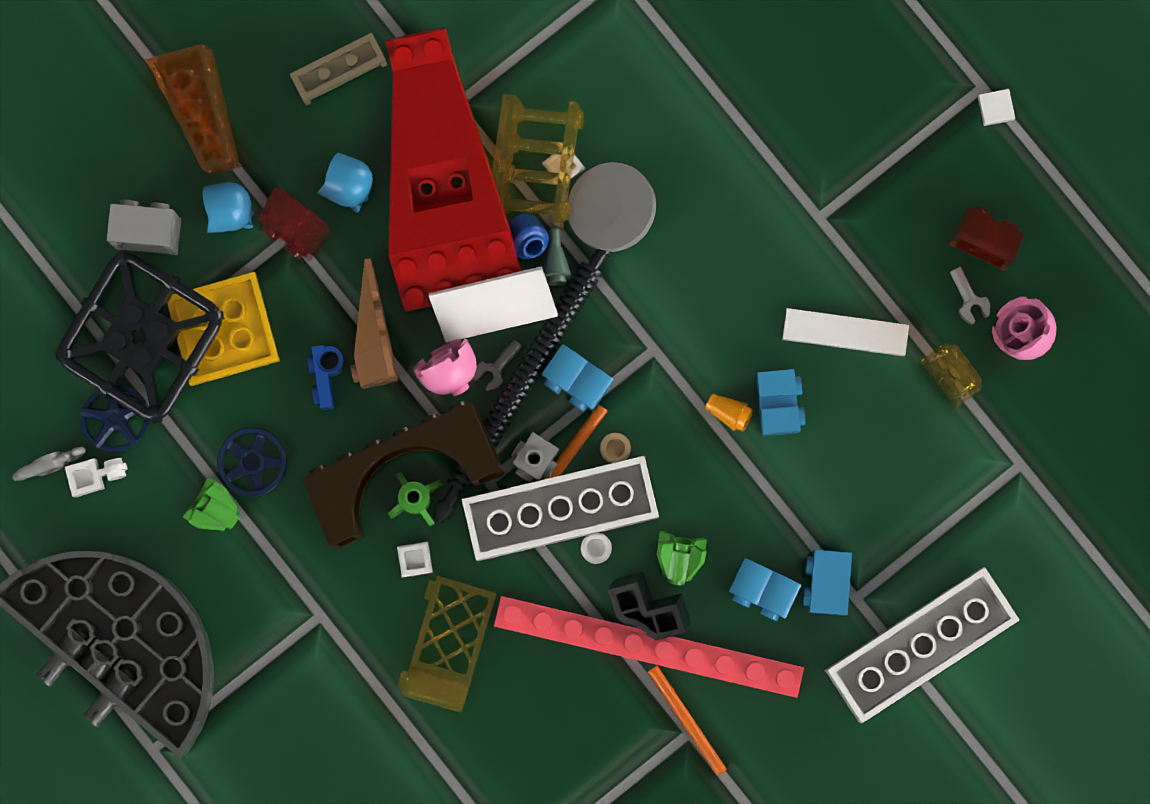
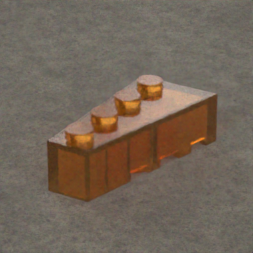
M203 43L145 59L158 81L159 88L172 108L171 111L179 122L201 169L213 175L241 167L213 50Z

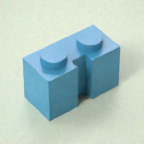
M794 369L757 372L756 385L762 437L799 433L801 431L800 426L805 425L804 407H798L797 395H802L801 377L795 376Z
M813 550L812 556L806 557L805 575H811L810 588L804 587L803 606H808V613L848 615L852 553Z

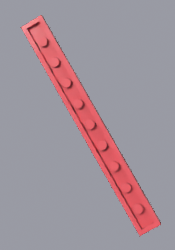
M503 596L500 599L494 627L795 698L798 697L804 667L673 636L654 640L645 635L646 632L639 628Z

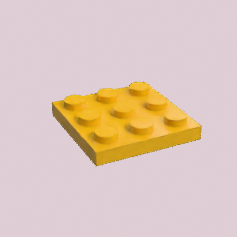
M255 272L193 289L212 301L220 311H223L225 319L222 320L217 336L198 365L199 371L197 375H192L190 378V386L280 362ZM173 294L167 303L171 319L175 322L207 314L177 294ZM208 324L179 333L177 341L181 356L186 361Z

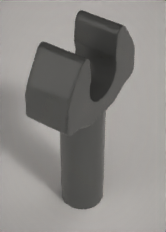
M514 339L493 363L486 364L481 361L477 365L474 380L478 381L484 373L490 372L494 378L486 387V391L489 392L500 388L504 384L502 370L523 348L522 345Z

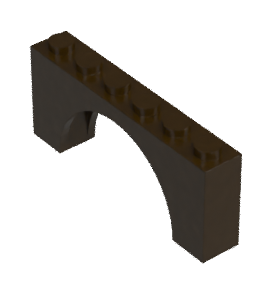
M458 402L449 408L450 411L445 414L427 416L421 420L422 424L412 429L410 427L401 428L393 433L394 437L390 439L372 441L365 446V450L354 454V452L346 453L337 458V463L328 467L320 465L309 471L310 475L302 478L328 545L338 550L365 538L360 518L364 492L376 472L390 460L400 455L416 451H430L446 455L460 464L470 481L477 487L504 475L505 472L478 408L472 402Z

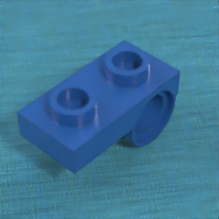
M320 345L311 347L312 355H307L310 374L315 373L317 385L312 386L314 404H320V408L323 411L335 409L331 377L342 373L345 368V358L333 346ZM327 354H336L338 356V364L333 369H325L322 365V360Z

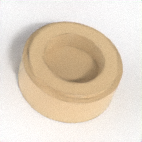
M620 433L608 434L600 444V453L603 459L611 464L627 460L631 452L628 438Z

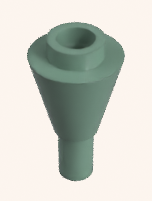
M552 228L548 230L549 248L543 271L549 286H563L566 284V281L572 278L561 247L560 229Z

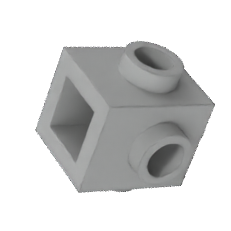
M532 432L527 442L520 441L511 455L515 458L513 466L518 468L515 474L529 483L532 482L533 478L537 481H540L542 477L548 479L558 464L553 460L558 454L559 448ZM537 455L540 457V461L537 464L529 463V458Z

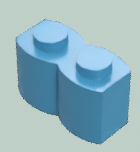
M562 344L541 374L546 379L544 385L558 395L561 390L571 397L569 403L582 412L586 408L593 412L614 382L613 378L564 344Z
M744 558L729 592L734 594L732 601L747 608L753 603L762 608L760 614L777 621L779 616L786 619L801 584Z

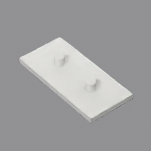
M542 266L429 293L432 307L446 343L456 339H464L558 316Z

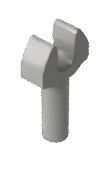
M961 267L951 271L950 274L964 300L962 308L958 311L960 317L967 323L974 324L975 319L970 309L972 306H978L983 316L987 318L990 314L988 298H980L974 295Z

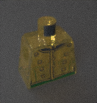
M945 343L920 361L955 408L981 390L982 378L956 344Z

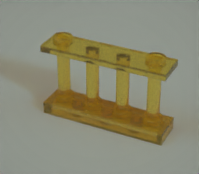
M503 94L492 174L505 213H509L511 210L553 215L552 223L559 228L564 227V220H569L571 203L567 200L577 131L582 129L584 123V112L581 111L576 101H569L568 113L524 108V105H521V101L516 95ZM525 120L566 125L564 141L561 143L520 138L517 135L518 123H522ZM521 150L561 155L559 173L515 168V165H512L514 153H518ZM516 180L557 185L555 203L511 198V195H508L509 183H513Z

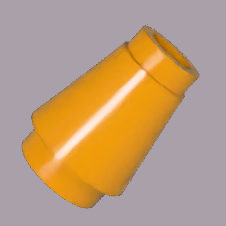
M714 393L709 398L705 408L706 411H709L733 431L738 429L742 432L746 429L754 412L753 409L748 407V403L718 396Z

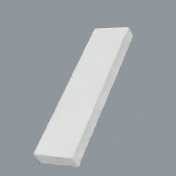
M787 308L782 340L905 356L909 325Z

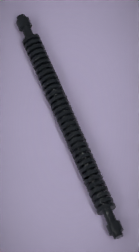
M596 249L588 264L581 262L580 267L584 271L579 268L576 270V274L580 276L573 275L572 280L576 284L569 282L567 286L571 290L565 288L563 292L568 297L561 295L559 300L563 304L557 302L555 305L559 309V311L557 310L558 316L547 319L551 324L546 322L543 324L542 327L547 331L540 329L538 333L542 338L536 336L534 339L539 344L537 345L532 342L530 345L535 351L527 350L526 354L530 356V359L526 356L522 358V361L526 363V365L522 363L518 365L522 372L514 371L513 374L518 378L516 379L511 376L509 380L514 385L506 384L505 388L510 391L503 390L501 393L506 398L498 397L497 401L501 406L494 404L493 408L497 412L495 413L492 410L489 412L493 419L486 417L484 420L489 424L488 426L485 425L493 446L497 447L499 444L494 440L495 438L499 440L503 438L499 431L504 434L507 431L503 424L508 427L511 425L507 418L514 420L516 417L511 411L519 412L520 409L515 405L517 404L522 407L524 404L519 398L527 399L528 395L524 393V390L528 393L532 391V388L528 386V384L532 386L536 384L532 377L540 378L541 375L536 371L543 373L545 369L540 364L547 366L549 363L545 359V357L551 359L553 356L549 350L552 352L557 350L553 343L558 346L561 343L557 336L562 339L565 337L561 330L568 332L570 328L565 323L573 324L574 321L569 317L576 319L578 314L573 310L581 311L582 307L578 303L581 305L585 304L586 300L582 296L589 298L590 293L586 290L593 291L594 287L590 283L597 285L598 280L595 277L601 278L603 275L599 268L605 258L610 257L613 252ZM459 465L455 469L460 473L452 472L451 476L455 478V481L450 478L448 479L447 483L452 486L442 501L439 499L433 509L435 511L433 518L441 523L446 518L449 520L455 510L453 506L463 492L468 495L470 492L465 486L467 485L472 488L474 485L469 481L468 475Z

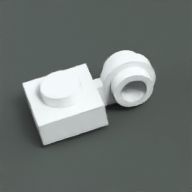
M93 458L66 466L65 471L72 497H79L105 489L102 480L103 476H107L108 481L126 477L125 471L128 470L126 463L122 462V458L111 459L104 462L105 468L99 469L97 459Z

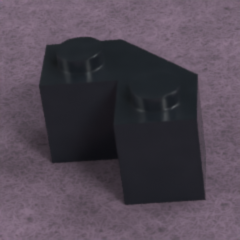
M643 572L614 579L608 589L617 619L627 625L630 623L646 632L645 635L654 640L687 632L691 620L682 593L652 601Z

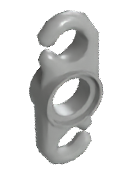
M76 447L66 452L60 453L58 451L44 455L34 460L33 463L17 470L13 474L12 479L14 481H22L32 476H45L64 468L65 465L81 458L85 454L86 449L84 447Z

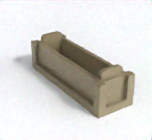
M370 33L290 73V76L303 102L307 106L311 104L310 100L380 65L384 67L388 64L373 34Z

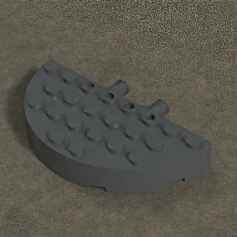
M72 551L42 558L16 571L0 584V606L53 650L54 654L36 673L40 680L43 679L46 685L52 687L66 667L72 666L100 690L101 695L83 714L87 720H91L93 725L99 727L115 706L120 707L179 758L185 757L200 734L209 712L214 686V663L209 638L201 618L191 602L175 584L158 571L128 557L97 551Z

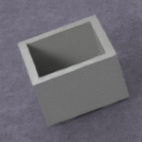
M120 200V204L110 205L107 241L117 250L178 255L182 219L173 209H169L170 205L151 203L150 207L138 206L139 202L132 200Z

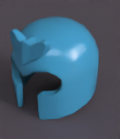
M338 152L331 160L326 173L325 183L317 194L341 206L351 207L353 211L359 212L362 203L368 201V194L373 183L372 172L364 162Z
M226 182L203 187V201L208 215L207 233L236 231L242 227L246 229L253 228L251 217L254 212L252 211L250 196L243 186L237 183Z

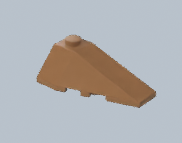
M371 258L364 259L354 351L356 364L350 365L354 383L360 382L362 389L399 381Z

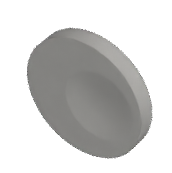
M618 162L599 164L586 171L574 184L567 204L568 220L575 234L590 247L610 252L627 249L639 242L649 231L656 213V198L649 181L637 169Z

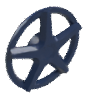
M124 385L116 387L123 392L133 395L141 404L148 407L142 395L133 388ZM99 391L93 393L86 401L84 407L81 408V428L87 440L96 448L108 452L123 451L134 446L144 436L149 421L144 419L142 429L136 436L128 425L129 418L136 414L121 407L119 403L109 398L108 408L105 410L90 408L94 401L100 397ZM87 417L103 422V426L96 439L89 433ZM112 432H120L129 441L125 445L116 447L103 445Z
M260 428L241 429L230 435L222 444L217 459L218 472L224 484L233 492L247 497L263 496L275 489L283 479L287 467L286 452L281 442L272 433ZM258 433L250 450L242 448L233 440L243 434ZM266 437L275 443L281 458L263 456L262 452ZM227 448L239 459V464L225 475L223 456ZM280 468L279 474L273 483L264 488L262 470ZM248 474L255 491L241 490L231 482Z

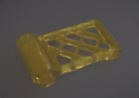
M439 576L436 577L435 582L429 580L424 599L430 601L409 670H402L397 688L403 689L402 696L462 713L496 593ZM441 585L454 588L459 599L443 607L438 598ZM459 590L468 592L469 594L463 597ZM475 595L488 598L485 610L473 616L465 601ZM437 602L440 610L433 613L435 604ZM462 603L470 618L454 627L446 611ZM443 613L451 629L434 637L429 628L430 621ZM483 616L481 625L479 627V625L476 622V619ZM473 622L478 631L477 639L464 646L456 630ZM428 632L431 637V640L424 643L426 634ZM454 633L461 648L445 657L437 641ZM434 643L442 659L431 665L420 662L419 658L422 649ZM474 646L472 656L470 657L467 649ZM464 652L470 662L466 675L454 672L447 660ZM444 662L448 670L437 666Z

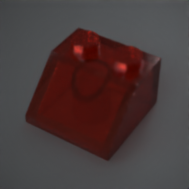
M278 186L272 191L258 218L259 223L264 226L260 231L274 242L278 238L287 244L285 250L298 260L303 256L310 261L332 233L326 222Z
M975 206L972 209L968 207L949 245L1005 271L1014 262L1024 233L1019 232V227L1010 221L1002 220V222L990 218L992 214L983 208Z

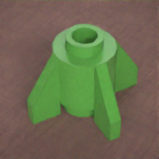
M402 472L397 473L396 476L402 484V488L398 494L399 504L388 512L390 518L393 519L403 511H406L409 514H421L430 527L434 525L435 522L427 509L431 503L430 493L443 486L440 479L424 486L419 482H408ZM411 492L419 493L420 498L418 502H409V494Z
M208 476L204 481L202 491L196 497L193 505L185 511L183 518L199 529L220 530L221 532L226 528L232 529L240 516V513L237 512L238 505L234 503L224 486Z
M660 531L656 555L661 567V575L667 578L666 581L668 583L684 585L686 581L692 580V577L705 562L707 539L695 538L691 540L684 537H675L666 531Z

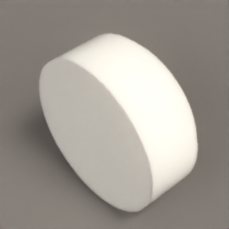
M594 533L587 535L583 539L581 553L588 562L600 564L605 562L611 555L612 545L604 534Z

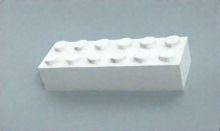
M645 456L462 499L476 561L659 518Z
M980 568L825 669V672L857 721L863 723L1018 622L1019 618L986 568Z

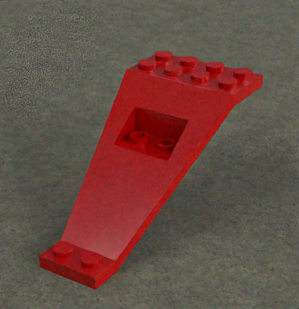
M446 27L391 38L385 42L393 69L389 258L404 312L431 307L429 293L521 271L511 229L452 53ZM459 177L463 183L460 185L454 184L452 178ZM429 183L433 189L426 191L423 189L422 184Z

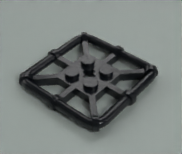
M126 250L117 251L116 256L108 262L89 296L82 299L80 303L82 307L62 338L58 352L55 353L56 361L60 362L67 371L97 389L99 395L105 399L111 398L140 418L152 421L153 424L160 423L172 410L192 375H197L199 371L197 367L217 336L222 320L225 319L224 313L212 301L181 283L180 278L175 274H167L137 254L127 252ZM132 266L163 285V289L152 307L138 298ZM119 268H121L127 299L117 316L98 305ZM176 293L207 314L175 322L162 314L172 295ZM93 312L112 323L101 342L71 350ZM208 324L187 361L170 351L171 346L181 331ZM144 328V336L147 337V340L145 342L139 341L136 344L134 334L136 331H141ZM105 351L118 359L119 362L109 379L104 380L73 359ZM164 358H167L178 365L181 371L160 404L154 374ZM129 367L143 375L149 408L116 388Z

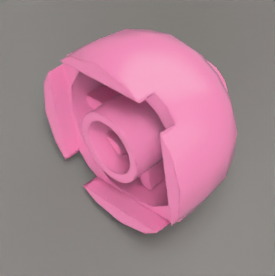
M1018 297L1005 304L996 315L999 318L996 327H992L994 342L1007 355L1019 360H1031L1044 355L1054 343L1057 331L1055 318L1051 311L1040 300L1036 298L1028 299L1026 297Z
M456 339L440 346L431 352L432 357L427 363L422 358L414 366V373L426 389L440 395L452 393L453 396L460 395L469 388L468 382L474 377L477 368L476 356L467 339H464L463 342L461 339Z

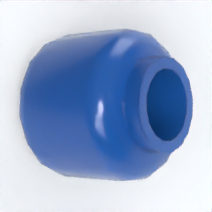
M521 214L508 222L518 258L524 260L533 259L544 252L548 246V232L535 216Z

